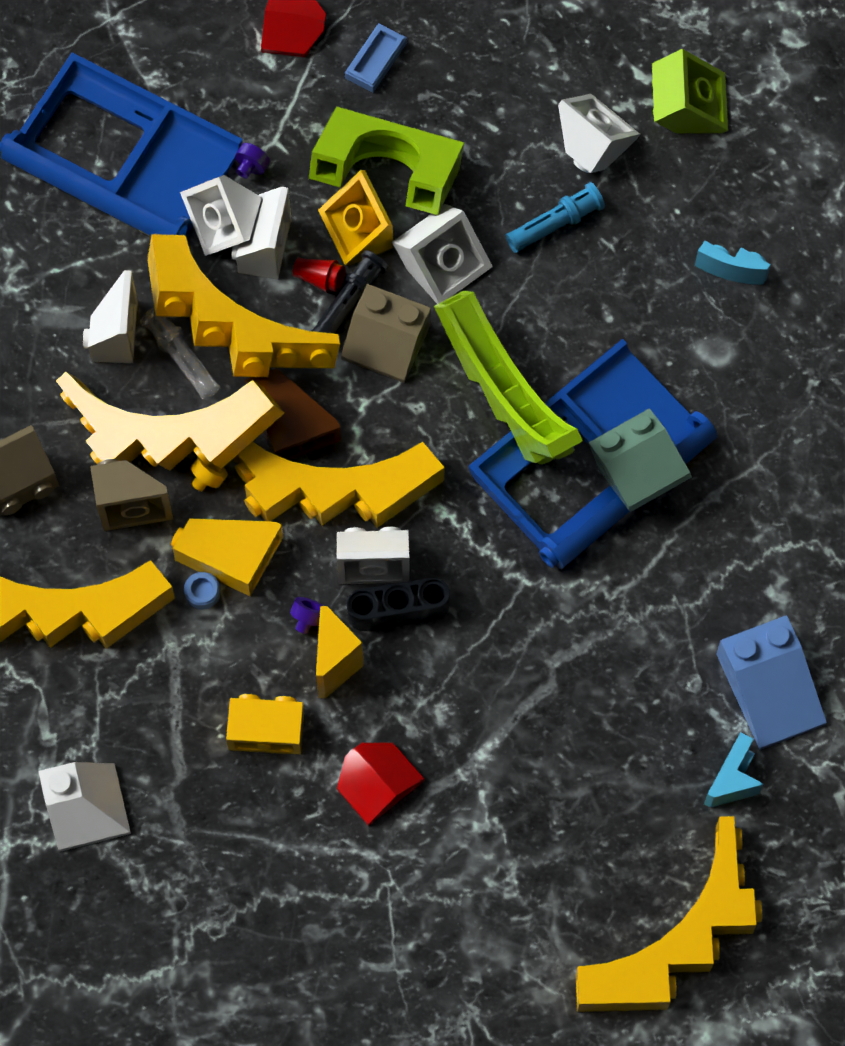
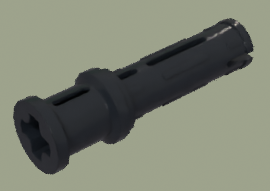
M364 250L361 254V261L353 272L345 275V286L311 332L335 334L360 300L366 285H373L381 273H386L388 270L387 263L375 253ZM367 269H369V273L366 277H364L363 274ZM341 304H344L345 306L340 311L335 320L332 323H329L330 319L336 313Z

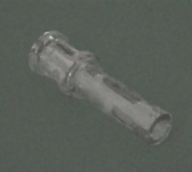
M154 307L147 311L141 318L140 324L143 328L151 331L157 339L156 345L158 348L171 355L183 374L200 394L201 399L206 400L215 395L220 386L184 340V330L180 326L176 327L170 317L155 316Z

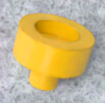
M199 457L191 465V471L196 476L191 484L201 492L206 486L219 488L228 476L224 467L221 469L211 462L206 465Z

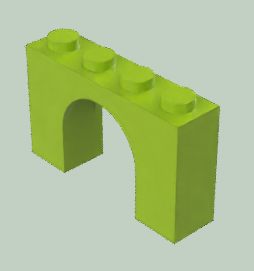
M336 106L312 151L309 179L341 188L351 167L356 162L369 157L392 158L404 163L413 171L409 180L406 207L438 215L460 170L464 142Z

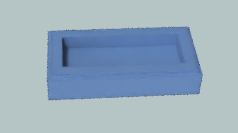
M378 23L345 71V79L374 93L406 46L407 37Z

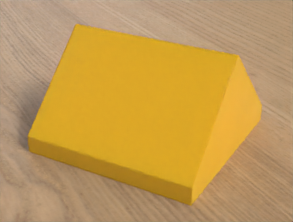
M360 170L318 209L344 264L348 266L360 262L361 254L364 250L371 251L377 255L393 248V225L366 171Z
M320 606L316 682L318 698H327L363 667L362 642L328 606Z

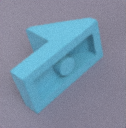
M740 732L704 802L705 805L711 808L760 794L763 783L739 771L746 772L755 755L754 752L750 751L753 738Z

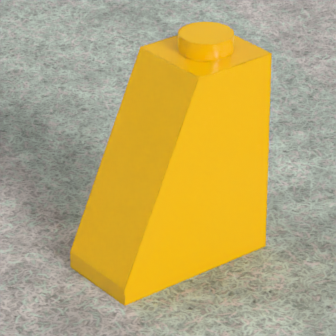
M189 518L185 527H179L174 534L171 546L173 547L175 561L198 572L210 573L219 582L251 596L283 539L281 524L271 521Z

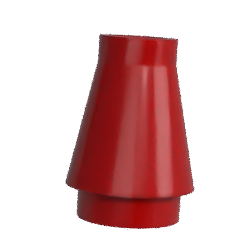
M298 257L294 263L293 277L300 278L326 293H331L332 291L339 292L344 284L346 268L343 265H339L337 260L304 259Z

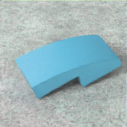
M704 241L698 249L695 262L696 267L717 277L756 285H763L765 283L771 265L766 262L763 256L756 252H749L741 247L736 256L733 257L722 246L712 245L707 241Z

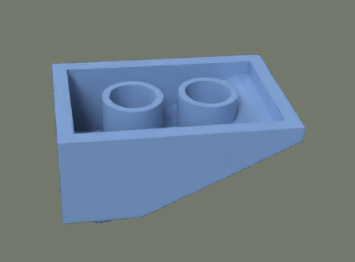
M787 615L720 640L716 655L759 750L826 725L827 722L802 647Z

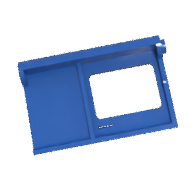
M71 53L20 131L14 130L11 134L7 133L4 135L0 142L2 160L150 237L151 234L185 235L187 237L193 224L180 192L217 177L226 176L236 160L235 154L242 145L243 139ZM73 94L144 131L142 137L113 180H105L36 144L37 138L66 95Z
M621 339L545 402L558 417L567 424L577 428L587 444L649 408L666 428L685 464L717 438L716 429L709 419L698 411L690 414L631 353L624 339ZM511 431L468 466L476 482L538 547L540 557L551 568L554 566L560 569L564 568L630 512L613 488L608 486L554 533H545L505 490L504 486L532 463L524 459Z

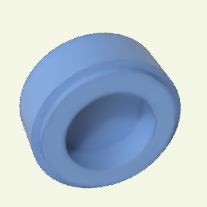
M197 572L191 575L184 585L187 602L196 609H208L214 606L220 598V586L216 577L207 572Z

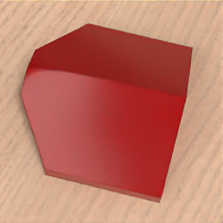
M268 0L264 14L261 52L306 57L310 52V48L324 32L326 13L317 0Z
M361 743L345 756L337 791L362 820L370 826L424 782V778L393 743Z

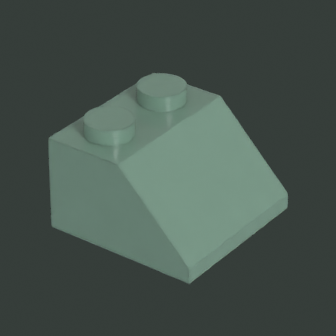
M650 408L588 442L599 471L630 512L692 478L666 428Z

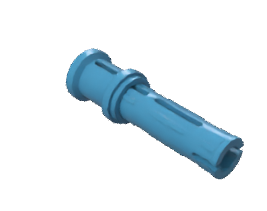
M592 182L587 183L585 189L575 195L562 197L558 202L559 205L505 234L509 247L514 253H517L568 223L576 225L581 222V217L595 209L598 211L604 209L605 203L597 187Z

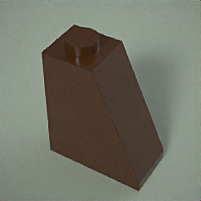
M278 368L270 370L268 377H250L245 380V385L254 380L263 386L285 412L263 432L271 453L291 460L341 441V429L338 421Z

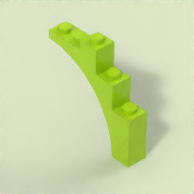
M463 290L435 305L434 308L468 379L479 382L496 419L507 422L524 459L533 463L545 464L553 459H561L573 453L575 450L573 446L583 441L578 429L558 417L527 383L499 341L474 292Z

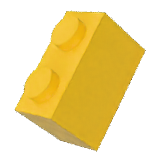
M242 694L239 698H230L226 736L228 750L301 754L304 722L303 702H297V699L289 696H279L275 700H261L259 696L253 694Z

